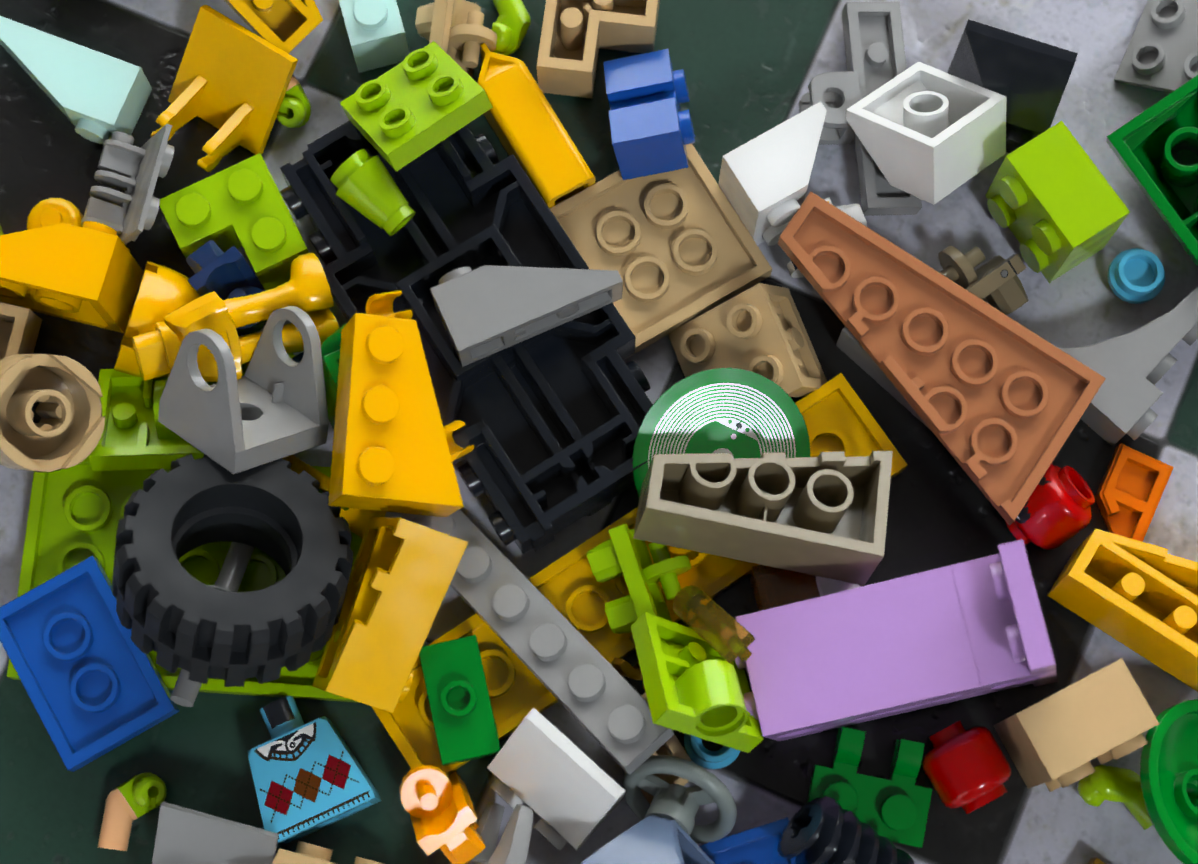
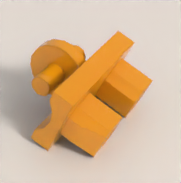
M421 765L411 769L403 777L399 787L400 800L404 809L410 814L417 843L427 856L440 848L452 864H466L486 848L484 840L476 831L479 827L477 824L478 818L466 784L456 771L447 776L438 767Z

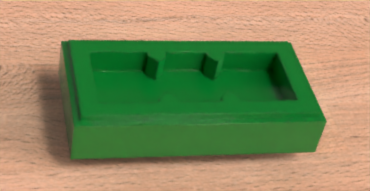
M476 635L422 647L419 657L442 765L447 766L498 754L501 746Z

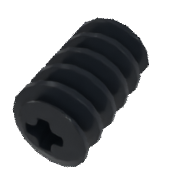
M828 796L813 799L793 815L785 826L777 847L779 855L783 858L791 859L796 856V864H914L913 859L906 851L896 848L891 840L878 835L872 826L860 822L856 814L843 809L837 800Z

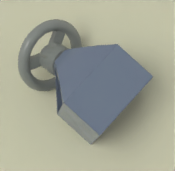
M650 756L630 776L625 772L622 782V788L625 790V800L641 821L580 863L715 864L697 844L714 842L729 834L737 818L735 801L721 780L705 768L674 756ZM653 774L678 776L696 784V786L687 788L678 784H669ZM641 789L654 796L651 804L645 799ZM715 803L719 811L717 820L707 825H695L694 818L699 806Z

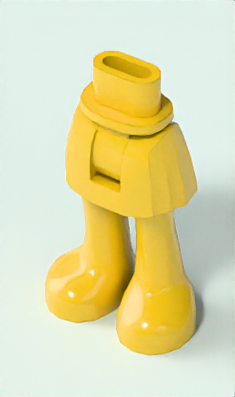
M310 252L295 258L291 262L290 280L276 288L222 300L215 291L205 294L168 314L164 318L166 324L164 321L156 322L155 331L133 336L131 338L143 381L170 375L185 336L190 332L201 329H211L225 340L234 358L237 380L241 379L242 364L250 362L263 331L238 336L236 328L268 320V317L274 310L287 306H296L307 312L317 328L322 346L326 338L339 329V325L334 314L328 309L334 306L333 297L325 272L316 254ZM293 323L284 325L282 341L287 354L303 352L304 344L297 327ZM201 344L197 353L199 371L205 382H218L216 360L211 351Z

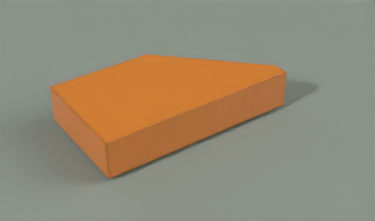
M1119 444L1113 453L1095 496L1108 531L1143 542L1174 467L1126 445Z

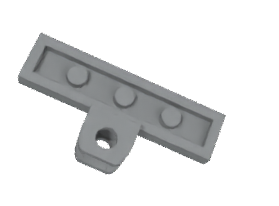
M846 2L841 14L847 72H826L813 77L808 85L809 92L804 94L799 101V113L821 101L827 112L819 144H851L853 139L855 140L861 207L864 216L916 215L922 208L921 199L889 184L846 120V109L907 70L900 3Z

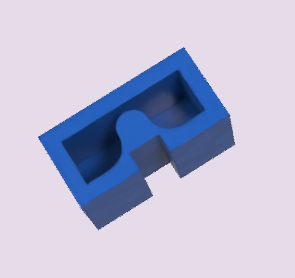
M663 49L604 61L606 93L610 105V110L608 111L611 139L622 179L628 180L689 168L686 145L695 143V134L690 110L681 111L680 107L681 103L690 102L684 69L673 70L669 50Z

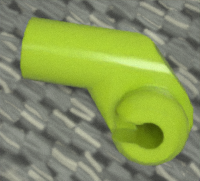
M492 0L499 13L491 28L497 34V45L493 52L508 56L519 49L531 25V18L522 0Z
M1098 765L1093 767L1095 772L1079 780L1078 792L1088 805L1098 807L1105 800L1122 802L1144 830L1153 825L1144 804L1140 775L1133 770Z

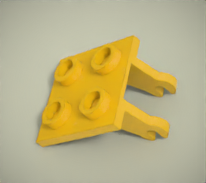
M203 5L199 9L168 98V102L171 105L158 116L156 122L162 127L166 124L172 125L168 141L179 128L196 116L218 128V132L202 148V151L206 152L207 155L197 161V166L207 172L212 171L224 156L239 145L255 155L262 154L298 59L210 6ZM161 128L153 131L151 133V137L154 136Z

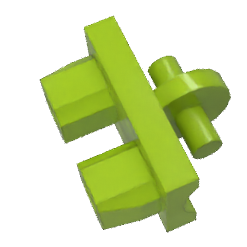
M627 524L609 529L611 539L604 541L586 554L597 582L604 583L619 576H624L629 595L605 603V613L613 633L618 634L632 632L630 626L644 612L672 621L659 582H661L667 601L683 596V592L677 576L692 568L687 555L671 558L667 545L652 542L648 544L654 562L653 564L645 541L633 539L635 528L629 529Z

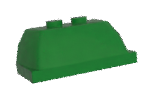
M1197 75L1108 135L1106 142L1198 267Z

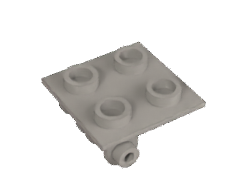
M1148 0L1114 78L1116 83L1172 93L1198 75V0Z
M164 125L140 148L133 145V136L119 131H114L111 139L104 141L97 167L102 170L95 172L94 179L103 185L117 190L103 186H92L89 192L92 197L88 199L85 213L81 220V226H83L84 221H93L107 225L117 231V236H119L124 245L130 241H136L139 234L143 232V229L148 231L151 229L160 205V199L153 196L157 178H164L174 155V146L167 144L172 125Z
M162 802L159 811L152 864H272L276 854L279 834Z

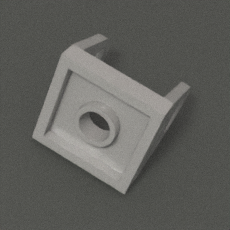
M287 306L274 310L268 317L245 375L238 380L231 350L217 332L211 329H201L187 334L182 341L160 398L158 422L232 474L325 444L327 441L329 418L321 343L317 328L310 316L296 306ZM286 320L293 323L302 336L304 354L300 363L290 358L283 345L282 329ZM201 344L211 351L218 367L217 384L209 386L199 371L197 353Z

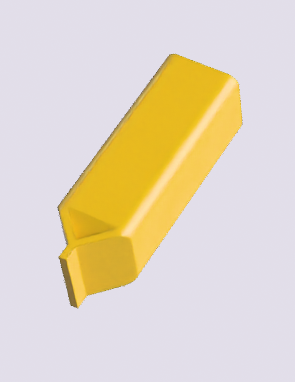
M485 43L481 44L482 68L477 83L485 90L493 108L484 113V116L508 155L513 154L549 209L595 184V176L525 63L514 57L490 52Z

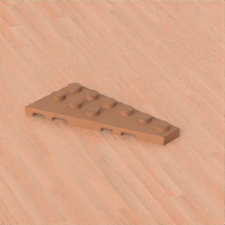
M810 191L801 204V208L797 210L779 236L777 244L1010 526L1019 515L1106 378Z

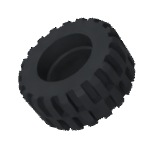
M190 454L172 461L170 472L167 473L161 468L146 478L143 482V490L139 489L132 493L124 507V518L119 520L113 569V596L117 598V615L122 626L127 629L132 628L131 640L141 652L148 654L154 650L157 653V665L171 673H175L178 667L189 672L188 680L207 684L208 678L224 679L225 687H244L246 678L257 677L260 684L279 679L281 668L284 666L289 672L296 671L309 662L311 651L317 652L322 650L331 638L333 626L338 624L352 570L354 552L350 548L352 534L348 521L343 517H339L341 507L328 506L329 492L326 491L322 494L319 492L320 482L305 470L300 474L291 470L292 463L282 458L232 474L205 454L204 458L196 460ZM222 541L238 542L258 548L271 556L283 569L286 577L276 584L258 591L228 592L215 589L198 581L183 568L178 560L190 550L204 544Z

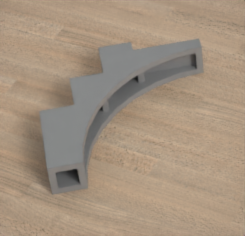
M1198 287L1171 311L1131 333L1091 346L1061 349L1106 378L1080 419L1112 447L1125 434L1135 441L1158 416L1150 407L1163 394L1155 384L1177 361L1169 352L1181 339L1189 346L1198 339ZM845 326L840 333L836 346L929 428Z

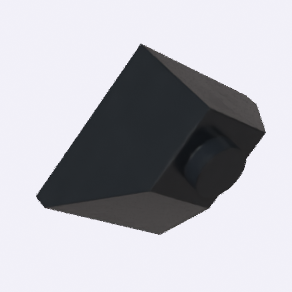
M968 19L947 73L1007 97L1006 152L1011 153L1051 127L1078 53Z

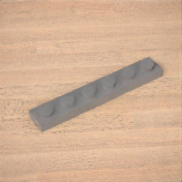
M460 509L448 517L417 515L411 520L414 523L468 542L450 586L629 776L674 735L672 729L653 724L648 702Z

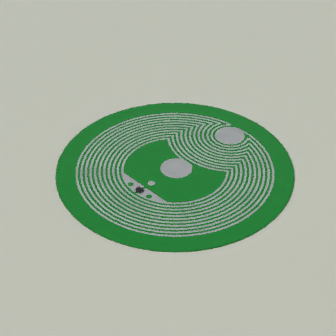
M715 368L692 374L666 390L655 401L641 423L633 451V468L646 462L633 471L638 495L640 497L642 483L654 454L731 453L733 458H760L763 452H785L786 458L810 457L809 435L803 416L791 397L780 386L755 372L738 368Z

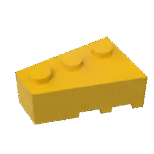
M1095 529L1074 550L1047 596L1198 692V562L1167 554V548Z

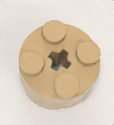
M46 353L15 354L0 359V465L17 470L53 472L75 466L92 453L102 437L105 416H102L100 397H103L100 385L85 366L72 358ZM35 402H40L36 408L37 414L41 417L39 423H34L32 420L34 417L32 406Z

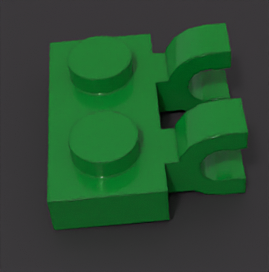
M846 727L838 728L831 768L813 765L807 803L823 796L834 798L843 809L856 814L860 822L872 826L878 835L886 837L895 843L922 848L932 789L917 786L915 782L920 770L925 744L905 739L895 740L888 780L857 773L866 732Z

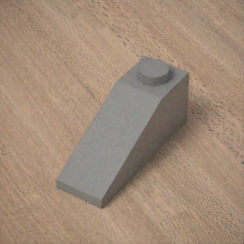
M484 265L475 270H472L470 267H461L450 271L440 278L439 285L430 288L436 310L462 367L622 299L623 280L617 270Z

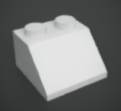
M917 62L846 109L847 122L889 184L933 205L1006 154L1007 97L921 62Z
M821 101L722 157L718 185L757 246L765 241L768 246L777 244L779 236L804 202L827 112Z
M535 708L525 716L487 767L497 778L489 787L513 809L516 805H521L523 802L530 809H533V812L541 818L534 828L559 851L567 843L578 851L625 796V790Z

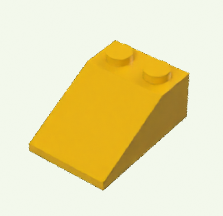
M84 221L82 227L62 222L0 235V302L124 333L143 270L131 255L130 250L117 236L115 229L93 221Z

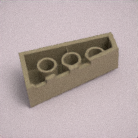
M844 451L820 452L818 457L786 458L785 452H763L760 458H733L731 453L654 454L640 491L633 539L864 586L884 557L893 451H872L870 456L845 457Z

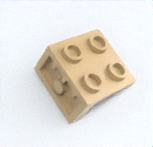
M759 283L681 325L669 334V339L685 378L692 374L715 368L744 369L768 378L780 386L790 397L798 398L805 397L828 382L789 288Z

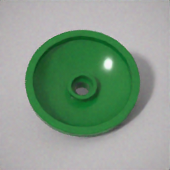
M1198 699L1172 705L1157 716L1159 724L1148 730L1145 737L1148 744L1142 747L1140 760L1141 790L1149 818L1162 841L1183 864H1198Z

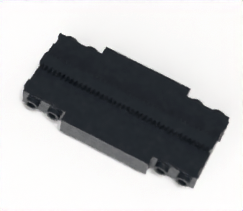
M349 120L308 144V150L302 153L304 157L302 160L293 165L289 162L280 167L288 186L281 190L280 193L294 217L299 220L307 216L315 228L316 232L308 237L322 261L327 265L323 270L329 283L333 300L347 322L355 313L366 314V302L370 296L391 291H402V294L396 297L393 302L394 313L412 310L413 312L411 320H416L442 424L445 426L456 420L465 422V426L453 432V439L462 448L472 444L475 446L473 451L452 463L455 465L463 460L465 464L458 467L457 471L474 498L484 493L496 512L489 515L488 520L505 546L515 541L522 554L531 549L536 552L555 540L554 535L584 516L595 514L609 505L615 496L635 484L633 471L646 462L633 468L634 444L641 423L653 404L645 393L651 388L640 367L634 360L628 363L624 362V359L635 353L636 337L613 303L462 367L434 305L430 288L439 285L440 278L445 274L461 267H470L472 270L484 265L589 269L513 154L499 162L487 138L482 133L474 137L466 125L396 172ZM361 149H365L371 157L379 156L408 201V205L415 212L412 219L392 236H389L383 228H379L336 196L338 188L330 181L333 173L350 156Z

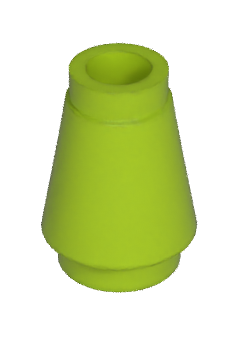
M361 149L350 156L330 178V181L338 188L336 196L379 228H383L389 236L402 229L415 215L414 210L408 205V201L379 156L371 157L365 149Z

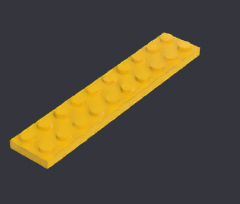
M842 373L795 403L807 427L810 441V457H818L820 452L844 451L845 457L870 456L872 451H893L891 479L907 467L908 464ZM638 507L528 579L610 664L614 658L623 659L636 650L635 644L629 639L632 632L624 634L613 633L605 613V603L627 596L629 591L623 575L604 583L597 582L586 554L599 544L611 539L609 529L622 524H627L629 529H634ZM645 541L646 546H647V549H648V552H649V555H650L651 560H652V563L654 564L653 559H652V556H651V553H650V550H649V547H648V544H650V543H652V542ZM667 546L671 558L687 555L692 567L690 570L677 576L683 592V596L667 601L661 582H659L672 622H678L762 565ZM474 614L429 645L476 635L500 741L514 732L533 708L542 713L557 703L558 700L477 614ZM418 655L413 667L412 684L404 701L397 703L393 713L375 707L372 708L411 769L421 765H432L440 768L448 776L469 761L447 766L442 765L421 661Z

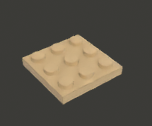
M693 144L686 145L689 168L623 180L621 172L618 170L550 208L589 269L617 270L623 280L622 299L613 302V304L636 337L635 353L672 333L681 325L770 277L772 273V267Z

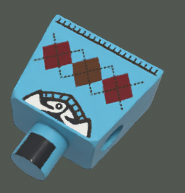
M293 696L281 698L260 709L271 740L248 751V759L264 830L279 834L277 848L283 847L382 801L378 791L331 720L324 716L304 724Z

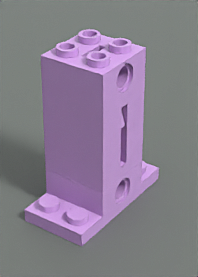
M1023 539L998 545L999 554L737 616L736 621L739 632L730 635L732 651L738 669L746 668L749 674L752 691L744 693L746 710L759 721L763 737L783 741L1033 683L1034 687L1057 682L1056 664Z

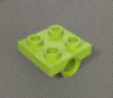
M435 41L424 48L412 51L401 63L380 77L365 82L354 94L340 102L351 123L396 172L493 108L485 90Z
M100 369L98 383L103 395L100 399L102 416H105V424L99 443L88 456L92 471L170 469L172 461L192 454L194 460L204 458V453L158 422L159 402L168 377L143 381L142 377L132 376L113 369ZM206 382L209 386L217 384V382Z
M646 612L630 626L653 724L749 753L764 740L759 721L746 710L744 693L750 692L744 668L738 669L730 641Z

